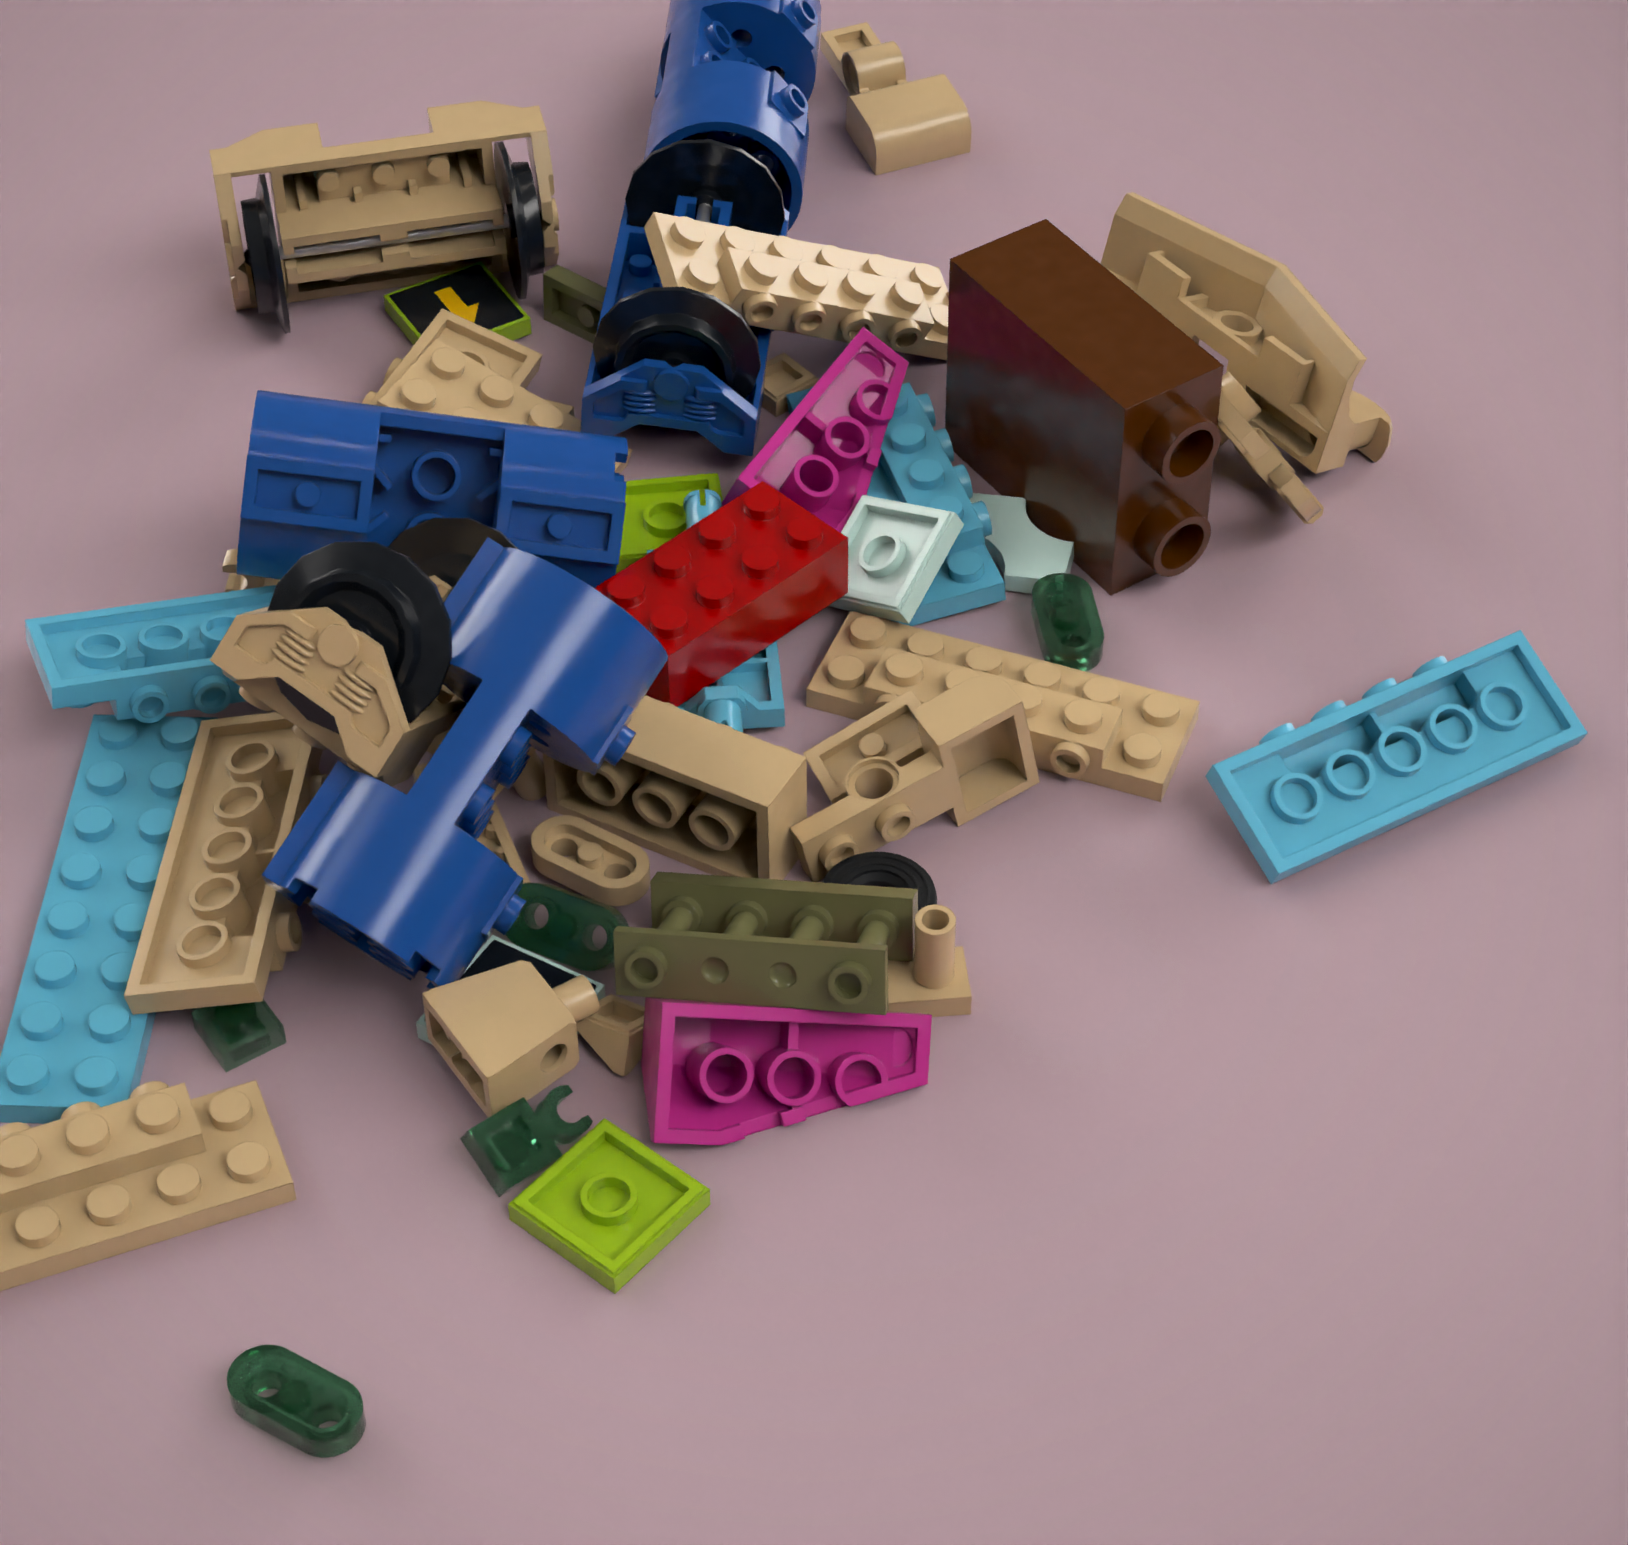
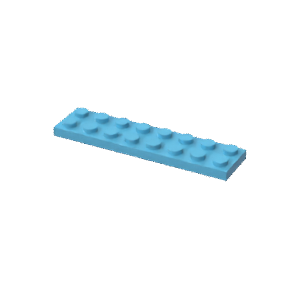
M93 715L0 1056V1122L46 1124L59 1120L62 1113L68 1107L79 1102H94L103 1107L130 1098L133 1090L140 1085L156 1012L133 1015L124 998V993L201 720L218 719V717L165 716L154 723H143L137 719L117 721L115 715Z

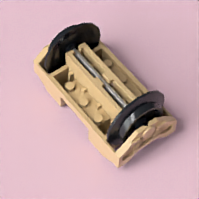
M480 100L428 107L429 133L323 147L318 123H309L261 130L226 148L209 150L235 310L258 307L259 313H275L286 334L291 333L287 303L410 286L480 261L492 274L510 271L517 298L520 300L526 299L529 276L544 273L545 266L557 265L559 256L558 235L556 232L559 231V217L555 198H551L555 192L547 130L539 105L517 107ZM526 137L530 167L528 162H512L504 143L501 141ZM492 142H494V157H493V146H492ZM261 173H269L279 246L265 174ZM259 174L255 198L240 201L247 249L243 252L231 178Z
M432 518L402 531L388 547L371 541H336L302 556L277 583L268 607L236 615L210 661L220 667L226 677L240 686L239 694L247 702L264 711L274 710L293 723L292 730L294 734L305 743L322 750L328 748L348 762L346 766L354 771L372 776L390 786L397 785L410 778L426 751L434 755L467 705V703L443 685L452 660L451 619L444 605L445 600L487 537L503 547L518 548L501 531L471 518Z

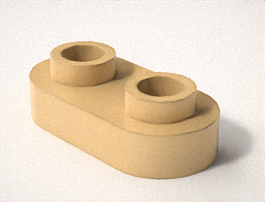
M571 815L554 816L541 822L531 835L532 859L535 868L542 875L599 903L609 906L629 905L641 899L649 890L651 879L647 853L640 846L582 818Z

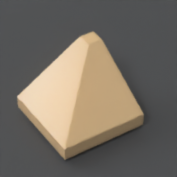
M610 994L599 1000V1012L577 1022V1031L614 1073L626 1076L642 1057L645 1007Z

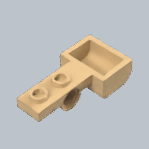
M867 22L821 32L820 49L851 95L847 97L845 129L875 176L970 152L972 131L969 113L962 98L945 74L907 82L905 63L900 48L894 41L881 43Z
M992 675L975 676L922 703L915 710V718L924 755L902 767L898 766L891 759L878 756L858 761L845 775L844 786L847 797L790 827L801 867L812 882H818L825 878L826 874L842 860L860 853L873 852L891 841L899 840L905 837L911 830L944 812H947L957 827L1040 782L1024 703L1008 682Z

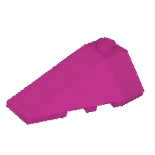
M863 327L739 475L722 501V506L764 481L841 533L861 496L867 495L873 472L877 468L882 450L880 449L885 432L893 416L909 362Z
M645 997L641 1069L651 1142L725 1145L745 1139L744 1136L781 1125L784 1127L805 1121L807 1117L847 1105L851 1107L926 1085L928 1084L932 1015L888 1011L886 1015Z

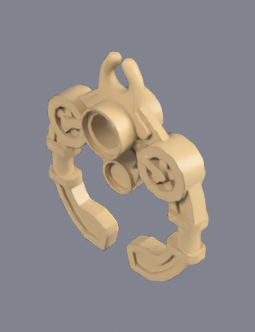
M1229 371L1226 372L1222 377L1217 425L1221 434L1220 446L1230 439L1235 445L1234 449L1257 475L1259 474L1273 491H1277L1304 524H1313L1323 515L1324 507L1294 474L1293 468L1283 458L1282 453L1259 427H1252L1248 423L1262 410Z

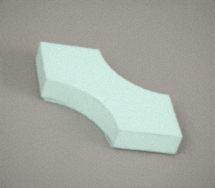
M973 493V497L970 498L971 503L983 501L990 516L992 535L984 537L985 545L992 559L1004 574L1005 591L1063 597L1074 559V542L1051 537L1035 527L1026 513L1025 498Z

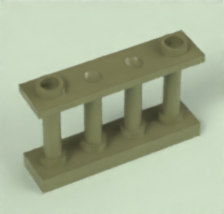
M657 871L650 881L652 928L617 926L613 931L616 995L886 1015L889 1010L888 960L914 961L918 889Z

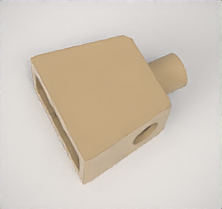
M523 960L438 986L422 993L428 1039L492 1123L502 1119L576 1067L580 1060L577 1022L600 1010L597 994L585 976L579 975L551 988L533 964Z

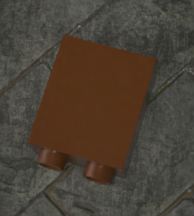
M1047 219L951 258L949 271L945 429L951 439L953 451L1001 496L1025 498L1028 518L1040 531L1060 540L1074 542L1073 562L1110 596L1157 573L1163 577H1172L1190 568L1205 551L1211 536L1208 512L1214 458L1221 441V434L1217 425L1224 365Z

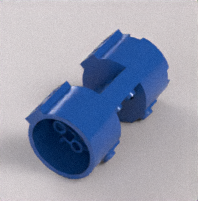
M671 0L654 95L656 101L652 109L644 160L651 152L679 140L712 139L742 148L768 168L781 188L784 208L790 212L789 231L798 217L803 198L809 142V122L807 118L809 107L807 102L813 91L816 77L821 31L820 0Z
M258 390L246 460L240 514L237 574L281 580L302 556L336 541H371L388 547L402 531L432 518H471L501 531L519 550L540 557L595 588L614 576L619 564L626 508L627 481H624V475L615 473V462L626 463L628 456L627 439L624 437Z
M487 537L444 602L451 619L452 660L443 685L467 703V705L408 794L406 795L372 776L354 771L338 760L262 873L265 884L284 895L292 903L301 906L306 897L311 900L308 905L313 908L311 913L319 919L318 922L386 967L410 981L412 978H415L419 970L427 974L425 978L430 982L426 987L429 990L460 980L483 943L487 942L494 929L506 935L527 902L517 895L522 888L523 878L501 858L477 841L494 814L492 807L495 800L492 798L498 785L501 784L507 789L513 786L530 759L528 752L531 747L565 765L584 772H590L594 776L604 760L616 766L636 735L635 731L627 727L631 721L632 714L668 660L666 650L655 636L633 616L598 590L540 557L519 549L503 547Z

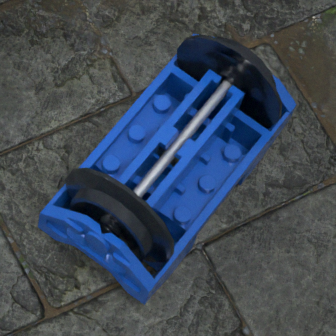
M712 139L679 140L651 152L633 171L625 197L624 210L584 387L580 432L614 436L638 424L697 431L724 453L753 456L763 402L771 333L774 330L748 325L740 313L713 295L685 287H663L644 226L653 212L678 217L685 216L694 220L719 225L736 226L745 230L776 236H787L790 212L784 208L782 190L768 168L742 148Z

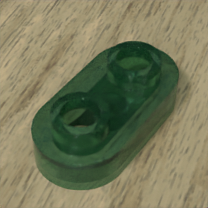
M1068 573L1049 574L1039 579L1032 589L1031 614L1044 660L1082 671L1093 669L1100 663L1103 656L1104 631L1090 585L1084 579Z
M522 884V888L517 895L527 902L506 934L513 944L584 971H603L615 967L613 931L617 926L629 927L626 919L617 909L551 884ZM541 904L548 911V921L542 928L536 924L534 918L535 911ZM599 925L605 929L607 934V941L602 949H598L592 940L593 932Z
M260 1345L250 1348L241 1353L228 1370L227 1386L235 1412L247 1422L308 1455L320 1458L341 1455L352 1449L364 1434L366 1417L362 1396L358 1389L347 1380L284 1347ZM267 1389L279 1390L276 1394L269 1397L258 1396ZM328 1421L338 1422L331 1427L319 1428L321 1424Z

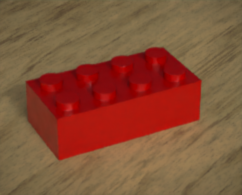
M762 481L594 589L633 616L664 647L668 654V660L646 695L678 707L695 696L703 687H708L847 594L848 537Z

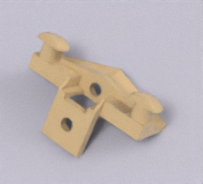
M1134 192L1126 193L1114 214L1100 264L1197 344L1202 340L1228 359L1226 372L1229 371L1262 410L1248 423L1252 427H1259L1272 442L1315 474L1343 467L1348 451L1355 449L1374 462L1380 460L1391 442L1393 428L1390 416L1375 402L1352 390L1354 381L1367 358L1290 269L1277 260Z

